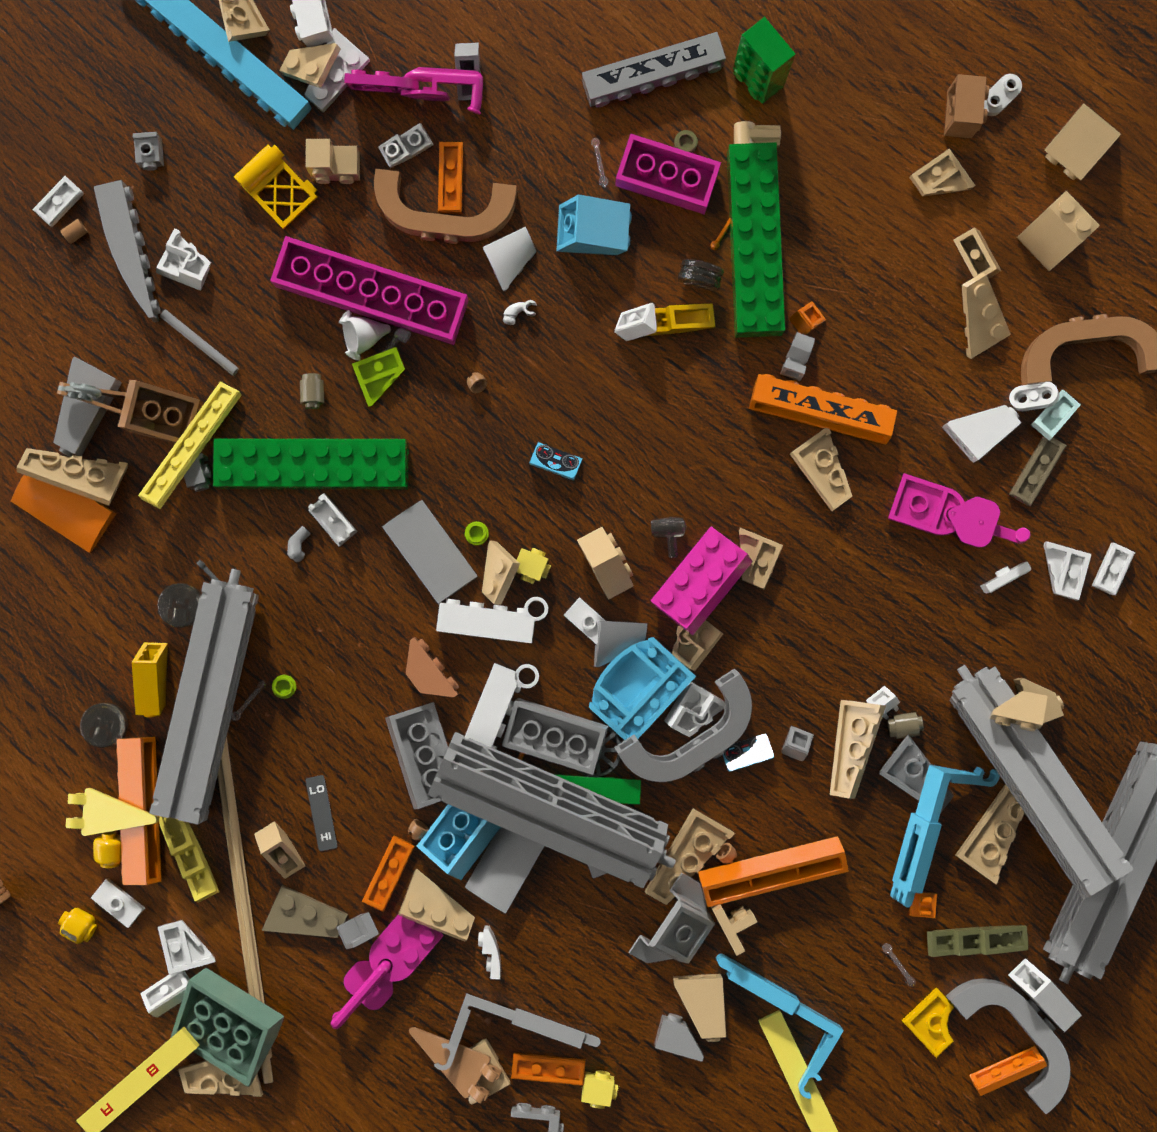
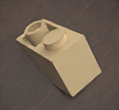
M1022 691L993 709L990 719L995 720V723L999 725L1010 726L1012 723L1021 725L1020 728L1023 730L1035 731L1043 725L1048 696Z

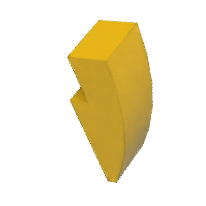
M713 303L671 305L666 308H655L657 330L655 333L646 336L714 328Z

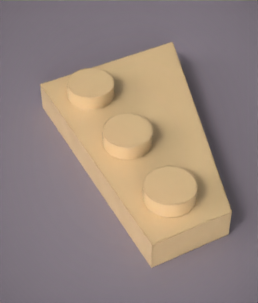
M984 273L977 275L962 285L963 311L966 314L967 324L965 336L968 338L966 354L970 359L1011 335L988 277Z
M418 869L415 870L398 915L465 942L475 917Z

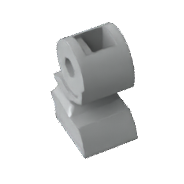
M796 332L790 350L787 353V359L782 366L781 375L801 381L806 370L804 365L809 359L815 338Z

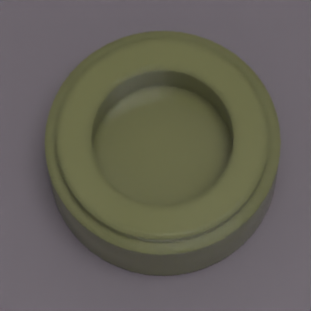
M683 130L676 135L674 148L694 153L697 148L698 139L693 132Z

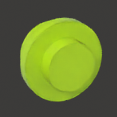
M472 522L465 529L466 540L472 545H481L488 539V528L481 522Z
M289 675L278 676L272 683L273 693L281 699L290 698L296 691L295 680Z

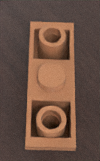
M413 637L409 645L406 675L417 690L424 694L447 697L459 695L457 689L460 687L451 676L449 678L445 676L442 672L445 667L437 657L432 659L428 653L431 649L422 638L418 640L416 637Z

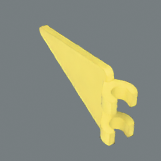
M93 788L85 789V793L68 794V804H81L84 806L83 817L66 818V828L81 829L83 836L159 822L158 816L149 814V812Z

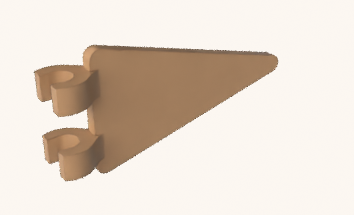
M416 1027L409 1029L410 1035L435 1064L445 1065L447 1063L450 1051L447 1048H443L441 1044H449L450 1040ZM460 1044L450 1068L441 1070L464 1098H468L471 1095L480 1104L483 1100L486 1101L491 1093L485 1087L477 1084L482 1075L493 1083L499 1079L503 1072L498 1067L489 1064L491 1061L489 1055Z

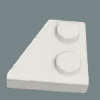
M1044 542L1053 594L1079 600L1091 554L1051 542Z
M183 920L158 926L169 975L216 961L213 954Z

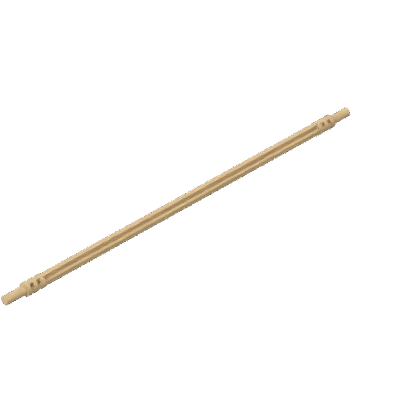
M226 737L217 776L248 994L264 1003ZM271 1049L261 1065L264 1084L273 1082L270 1058H272Z

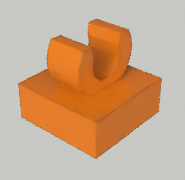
M932 892L915 893L909 915L913 917L935 918L937 894Z

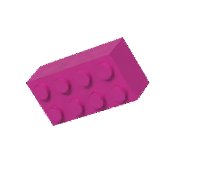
M630 134L616 176L615 186L705 215L721 162Z
M710 527L651 599V602L693 636L753 561L748 553L713 527Z

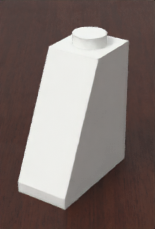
M1006 405L949 421L942 428L968 458L975 462L1013 431L1021 422L1018 419V413L1012 407L1008 408Z
M1026 958L1009 974L1010 978L1064 1032L1082 1016L1054 983Z

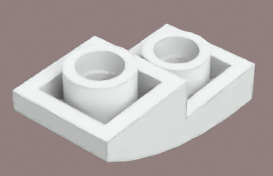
M419 123L401 136L395 135L378 146L391 168L420 154L434 144L423 125Z
M485 925L484 931L479 932L478 947H482V954H492V957H487L486 972H491L490 979H500L501 958L499 947L491 927Z

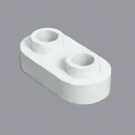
M1006 74L989 90L988 99L984 103V109H987L988 116L998 115L1020 93L1022 82L1018 76ZM1007 83H1012L1014 88H1009ZM990 99H996L997 104H992Z
M1051 382L1023 385L1012 390L1009 400L1018 411L1048 408L1058 402L1059 391ZM1045 394H1051L1049 399H1043ZM1022 397H1027L1026 402L1020 403L1019 401Z

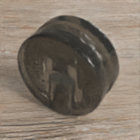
M682 260L681 269L677 277L678 281L703 290L718 291L720 289L721 278L724 275L722 268L699 260Z
M176 583L168 586L162 591L158 599L157 607L160 617L165 623L173 627L186 628L193 626L202 593L196 587L189 584Z
M99 703L89 707L84 712L80 721V730L83 738L90 745L98 748L117 745V739H124L129 729L127 714L121 707L113 703Z

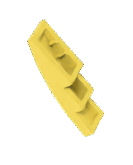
M159 816V824L169 851L175 857L182 877L187 880L194 901L199 903L219 893L213 874L189 822Z

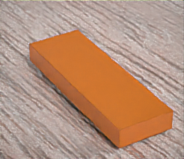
M439 142L438 213L462 214L463 142Z
M397 836L392 837L362 900L363 903L384 912L415 845Z
M1034 1046L969 1076L978 1093L982 1096L1047 1067V1064Z
M514 1052L511 1079L583 1086L586 1059Z

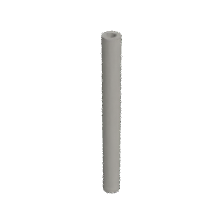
M164 310L161 313L160 317L231 375L234 376L238 372L239 368L170 312Z

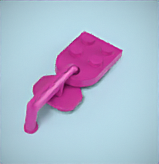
M418 67L406 73L404 77L389 76L390 73L385 71H375V75H368L364 70H351V73H345L344 83L351 90L401 93V96L430 101H450L448 93L438 91V83L471 85V105L467 110L478 115L481 114L483 76L478 71ZM419 81L432 82V87H423V90H419Z
M905 473L902 476L888 517L889 520L934 535H948L956 531L963 543L975 547L986 546L991 541L992 536L1018 544H1024L1030 538V531L1026 528H1020L1015 531L997 525L1000 509L995 502L981 497H974L964 502L961 495L953 489Z
M397 915L373 943L370 949L369 961L355 963L345 975L344 986L353 996L340 1011L333 1014L332 1028L339 1029L345 1024L346 1020L361 1003L371 1010L381 1008L393 994V982L408 977L444 935L437 930Z

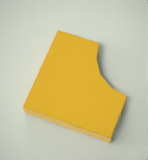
M935 988L902 1019V1022L936 1058L954 1042L947 1026L949 1014L954 1009V1006L938 988Z

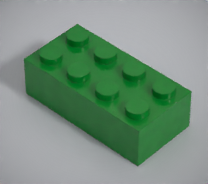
M764 16L741 35L733 73L740 82H744L748 86V91L753 99H758L763 104L784 87L796 54Z

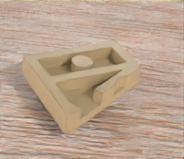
M740 528V548L748 553L753 561L742 574V581L765 590L783 545Z

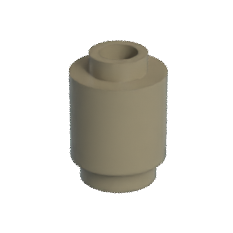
M308 373L302 375V380H300V404L305 405L306 409H319L320 405L324 404V381L321 380L320 374Z
M916 712L893 715V718H887L890 737H896V739L905 738L907 735L916 737L920 736V731H924L922 717H917Z

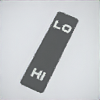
M323 775L307 778L305 781L319 851L337 848L325 778Z

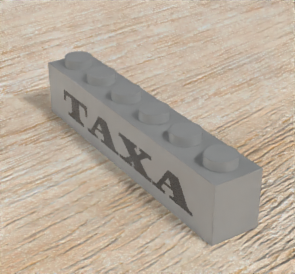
M718 32L583 72L582 82L590 107L595 105L596 107H603L609 104V101L615 99L626 100L632 94L638 92L642 94L649 93L654 90V87L661 85L669 87L677 83L678 80L684 78L692 80L697 78L699 74L707 71L708 73H715L724 67L726 57Z

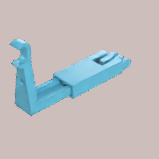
M929 765L916 813H911L892 879L894 883L890 895L893 899L905 907H910L915 893H923L942 824L938 823L949 782L992 787L998 782L1000 777L996 770L992 769L989 777L983 779L985 772L979 767H976L974 772H967Z
M718 954L716 960L720 967L727 970L726 975L728 979L788 1014L793 1015L795 1013L828 1032V1034L824 1033L807 1069L798 1083L801 1095L811 1099L810 1092L805 1091L804 1087L810 1078H815L817 1081L822 1080L818 1072L844 1030L839 1024L801 1003L794 994L726 955Z

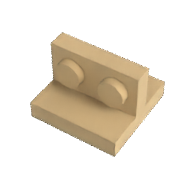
M721 904L711 906L736 956L745 952L736 933L757 923L751 909L748 906L746 908L739 906L730 912L731 916L727 917Z

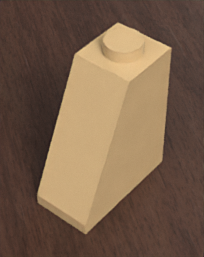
M721 974L673 976L674 986L701 1038H706L708 1042L720 1041L721 1037H726L723 978Z

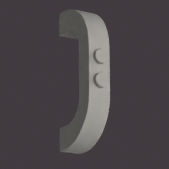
M733 669L715 681L724 697L725 710L721 719L714 726L676 751L663 756L647 752L636 736L632 735L614 747L625 765L641 778L656 782H667L682 778L692 771H699L707 761L723 755L725 750L742 736L751 717V695L740 673Z
M970 980L946 995L947 999L966 1020L984 1006L1000 1005L1005 1007L1039 1047L1042 1057L1047 1064V1067L1043 1068L1039 1076L1024 1090L1045 1114L1049 1113L1063 1098L1070 1080L1069 1058L1063 1044L1053 1033L1056 1030L1053 1024L1047 1018L1042 1020L1037 1014L1040 1009L1031 999L1026 1001L1013 988L997 980Z

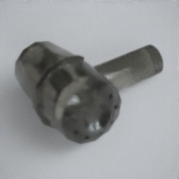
M672 516L651 520L652 537L667 538L668 557H678L677 537L685 535V520Z

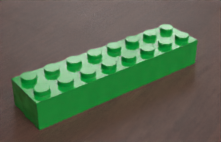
M777 142L729 144L727 150L735 338L782 336L785 332Z
M214 439L213 487L218 489H408V441L406 439Z

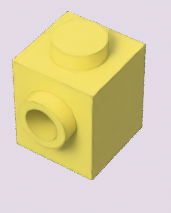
M521 548L517 558L520 565L516 572L521 574V580L534 584L535 580L540 582L542 577L547 578L551 565L547 564L548 558L544 557L545 552L532 548L530 552Z
M597 1070L596 1073L585 1072L581 1102L590 1103L591 1107L604 1109L605 1106L610 1107L611 1100H616L618 1085L614 1084V1076H610L609 1072Z

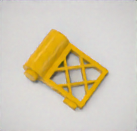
M267 145L234 178L284 230L317 198L314 194L317 189L308 180L303 182L282 160L284 154L276 145L272 147ZM283 170L291 176V186L277 185V176ZM274 180V185H268ZM294 180H295L300 186H294ZM264 188L274 189V202L263 201L258 194ZM277 189H291L290 202H277ZM294 189L304 190L310 197L303 203H295ZM267 205H274V211H272ZM277 206H290V216L284 221L277 216ZM293 206H299V207L293 212Z

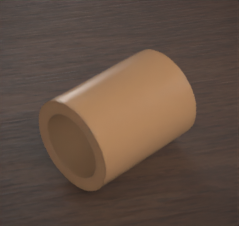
M76 219L60 230L69 244L74 243L88 233L79 219Z

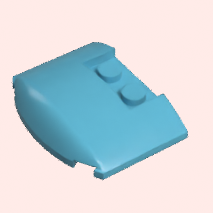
M651 637L646 641L631 645L610 662L595 684L589 708L624 740L632 735H635L638 739L696 676L654 637Z

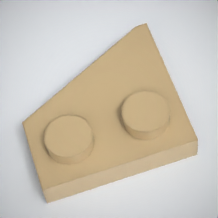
M332 43L290 50L279 71L284 76L321 88L341 48L337 44Z
M950 148L909 177L922 196L971 190L976 186Z
M489 541L482 593L493 604L501 605L520 563L498 542Z

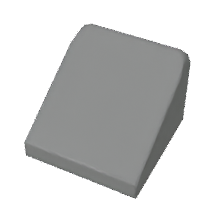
M791 726L781 753L799 761H804L808 755L814 734Z

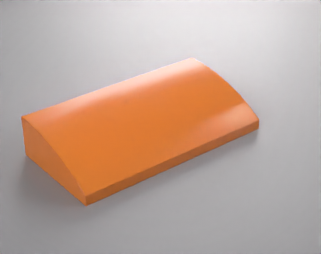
M26 475L22 476L11 499L12 503L89 553L92 552L117 514L98 501Z

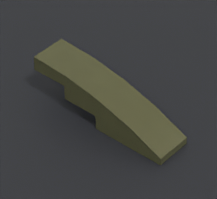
M1026 925L927 931L928 956L932 957L972 954L990 955L1028 950Z

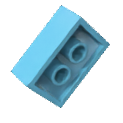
M448 804L418 843L417 847L448 875L462 880L501 827Z

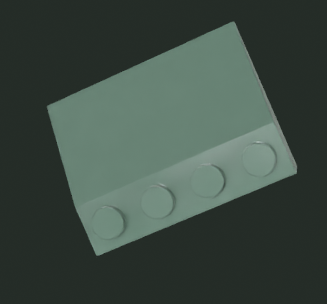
M205 968L188 981L171 1037L185 1027L199 1044L193 1051L194 1053L249 1087L278 1036L284 1016Z

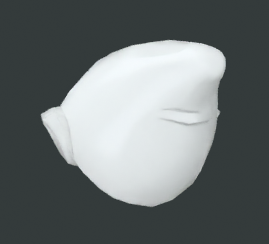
M348 310L339 320V323L343 326L344 338L348 349L345 353L352 359L360 361L361 356L359 354L374 346L378 340L390 333L391 328L388 324L379 323L364 317L351 316L352 313Z

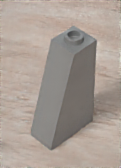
M73 357L67 380L68 384L70 382L84 383L95 386L98 389L118 391L122 384L121 381ZM101 395L99 398H93V401L110 406L114 397ZM64 396L53 443L60 446L59 451L69 457H72L73 454L82 456L107 410Z

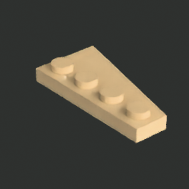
M26 448L17 465V472L110 505L128 468V463H107V460L104 459L94 461L82 459V456L72 455V457L60 456L56 452Z
M1006 784L956 853L958 858L996 885L1001 868L1006 862L1011 842L1014 841L1016 836L1015 832L1019 821L1022 820L1024 815L1023 809Z

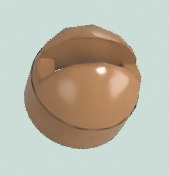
M474 372L471 377L468 376L467 385L476 394L482 392L487 387L488 381L481 373Z
M414 819L408 828V834L414 840H421L429 828L422 821Z
M724 843L716 853V857L724 864L733 863L732 860L737 858V852L730 843Z

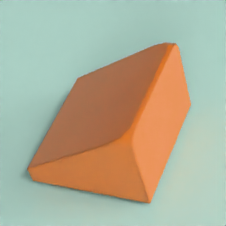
M813 302L808 303L790 317L792 324L803 335H807L826 321Z

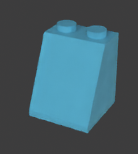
M579 194L560 204L556 251L619 255L628 251L630 245L629 225L632 219L630 204Z

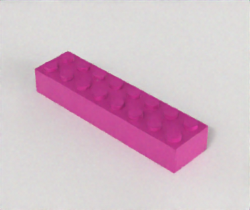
M285 236L270 280L277 288L347 311L350 310L351 312L452 345L455 344L469 302L466 294Z

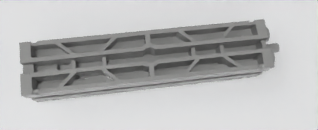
M231 569L228 583L211 579V584L203 582L202 596L198 603L153 795L154 802L151 804L149 814L175 818L179 821L200 824L208 818V808L213 797L255 616V606L259 598L258 594L253 593L254 588L238 585L240 570Z
M966 665L957 669L964 681L954 687L955 689L952 691L953 694L949 701L958 710V714L1073 886L1077 887L1082 899L1094 895L1133 871V867L1129 861L1125 860L1124 854L1038 729L1035 731L1023 730L1020 728L1021 725L1012 723L1010 726L996 724L995 720L990 719L993 709L1015 696L1005 680L1000 677L1001 674L997 668L993 667L989 670L985 667L975 674L976 677L972 676Z
M457 732L453 735L428 793L429 796L435 799L440 798L442 802L622 880L631 881L634 885L644 888L648 880H653L657 871V867H655L657 863L673 868L676 861L666 856L667 850H665V847L670 837L667 835L668 824L655 821L654 818L471 738L466 739L464 735Z
M1139 742L1136 754L1133 755L1102 821L1124 854L1125 860L1129 861L1134 870L1086 899H1082L1077 887L1072 886L1050 933V939L1043 948V950L1050 953L1048 958L1064 966L1059 980L1066 984L1069 983L1074 971L1088 979H1092L1093 976L1099 979L1102 978L1105 966L1108 965L1157 860V744Z

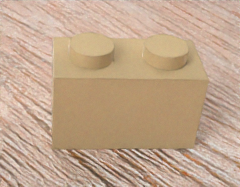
M974 227L954 239L973 277L984 273L989 279L1001 272L980 230Z

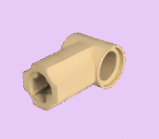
M741 121L734 124V144L777 142V148L780 147V126L755 125V123L749 121Z

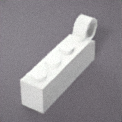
M292 0L293 4L290 5V10L293 18L297 20L298 26L295 27V32L299 41L302 40L307 47H313L334 40L325 0Z
M532 597L525 603L524 608H517V612L507 611L508 606L493 605V609L484 608V603L470 602L469 606L460 605V600L446 599V603H440L436 631L532 643L535 621H540L547 616L548 605L544 599ZM533 601H540L544 605V613L539 617H533L529 614L528 607Z
M494 663L465 738H471L497 749L493 744L496 737H502L506 724L502 722L505 715L510 716L514 702L511 700L514 692L519 693L521 687L531 688L537 684L539 680L537 668L530 664H524L514 671ZM530 668L534 671L535 680L531 684H524L520 681L519 673L522 669Z

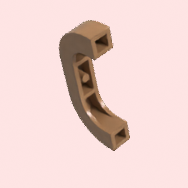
M375 169L374 191L384 216L397 229L410 235L421 236L422 240L434 241L435 238L444 239L446 243L457 244L458 241L475 242L490 238L505 227L511 219L516 206L517 186L493 183L491 201L488 207L477 216L460 217L413 211L407 208L400 200L401 176L399 171Z
M1107 314L1093 316L1091 320H1084V317L1071 318L1069 322L1049 328L1029 345L1021 364L1022 386L1052 381L1050 360L1058 346L1106 340H1119L1128 344L1133 349L1137 357L1139 374L1156 373L1157 332L1148 324L1131 317L1108 318Z

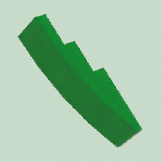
M553 774L615 802L640 804V779Z

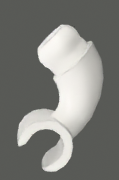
M528 300L508 306L503 314V322L508 325H514L515 318L521 311H525L528 316H535L536 313L527 311V308L530 305L537 306L536 302Z

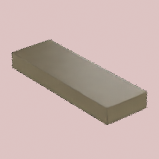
M1043 436L1009 495L1030 507L1067 445L1055 438L1048 440Z

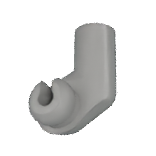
M304 526L296 531L288 540L287 554L295 562H300L304 559L305 554L301 550V543L311 534Z

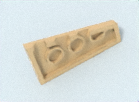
M841 700L830 795L855 799L886 705Z
M693 808L666 853V856L676 860L673 868L660 864L645 893L667 905L675 897L670 892V889L681 872L689 877H692L696 872L698 873L703 868V864L712 855H715L721 849L720 847L735 833Z

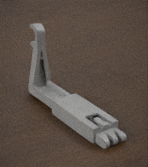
M466 993L449 1044H441L443 1048H447L450 1051L448 1061L445 1065L436 1063L434 1066L439 1070H447L452 1065L471 1011L468 1009V1006H473L512 1020L511 1024L580 1049L582 1043L598 1047L600 1039L518 1008L512 1010Z

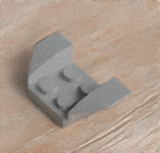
M682 872L670 889V892L678 901L652 940L640 935L628 952L646 963L675 959L689 964L715 925L711 914L707 911L700 883Z

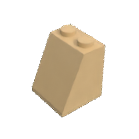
M1083 103L1045 148L1044 151L1048 153L1045 157L1054 165H1057L1058 162L1066 168L1063 172L1072 180L1076 178L1082 180L1121 134Z
M1065 191L1017 238L1050 271L1100 225Z

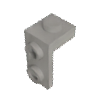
M518 1103L517 1106H512L511 1117L549 1121L548 1132H563L564 1124L559 1123L560 1110H555V1107L544 1105L541 1108H532L527 1103Z

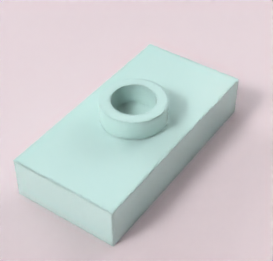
M1061 390L1058 402L1051 407L1045 408L1031 425L1045 438L1050 440L1081 404L1067 392Z

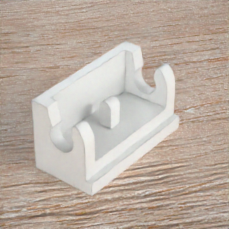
M323 493L318 497L319 500L315 504H310L308 508L314 518L340 547L357 533V530L332 500Z

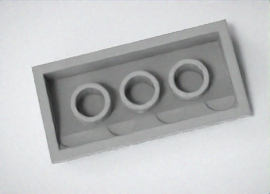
M423 500L382 526L438 604L444 602L478 577Z
M517 698L514 701L502 746L593 775L609 726Z
M434 702L386 717L385 720L413 808L419 809L442 801L440 798L435 799L428 795L448 749Z
M501 827L490 842L465 888L506 914L544 845Z

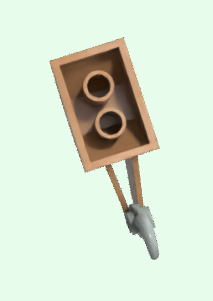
M129 380L127 392L98 389L92 385L70 382V384L59 382L57 390L58 395L77 399L120 414L118 427L124 430L176 443L194 419L200 401L199 399L137 380ZM102 395L125 400L123 408L120 410L93 401V398H99Z

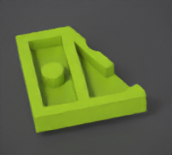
M397 347L352 363L368 407L372 406L405 370Z

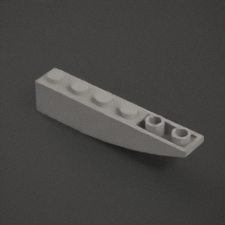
M122 180L94 186L104 233L117 267L146 315L153 322H159L158 314L161 313L158 301L154 300L152 291H155V285L152 277L148 276L147 269L150 268V263L147 255L143 254L142 250L145 242L142 233L138 232L136 225L139 223V217L136 209L132 208L131 201L134 200L132 189Z

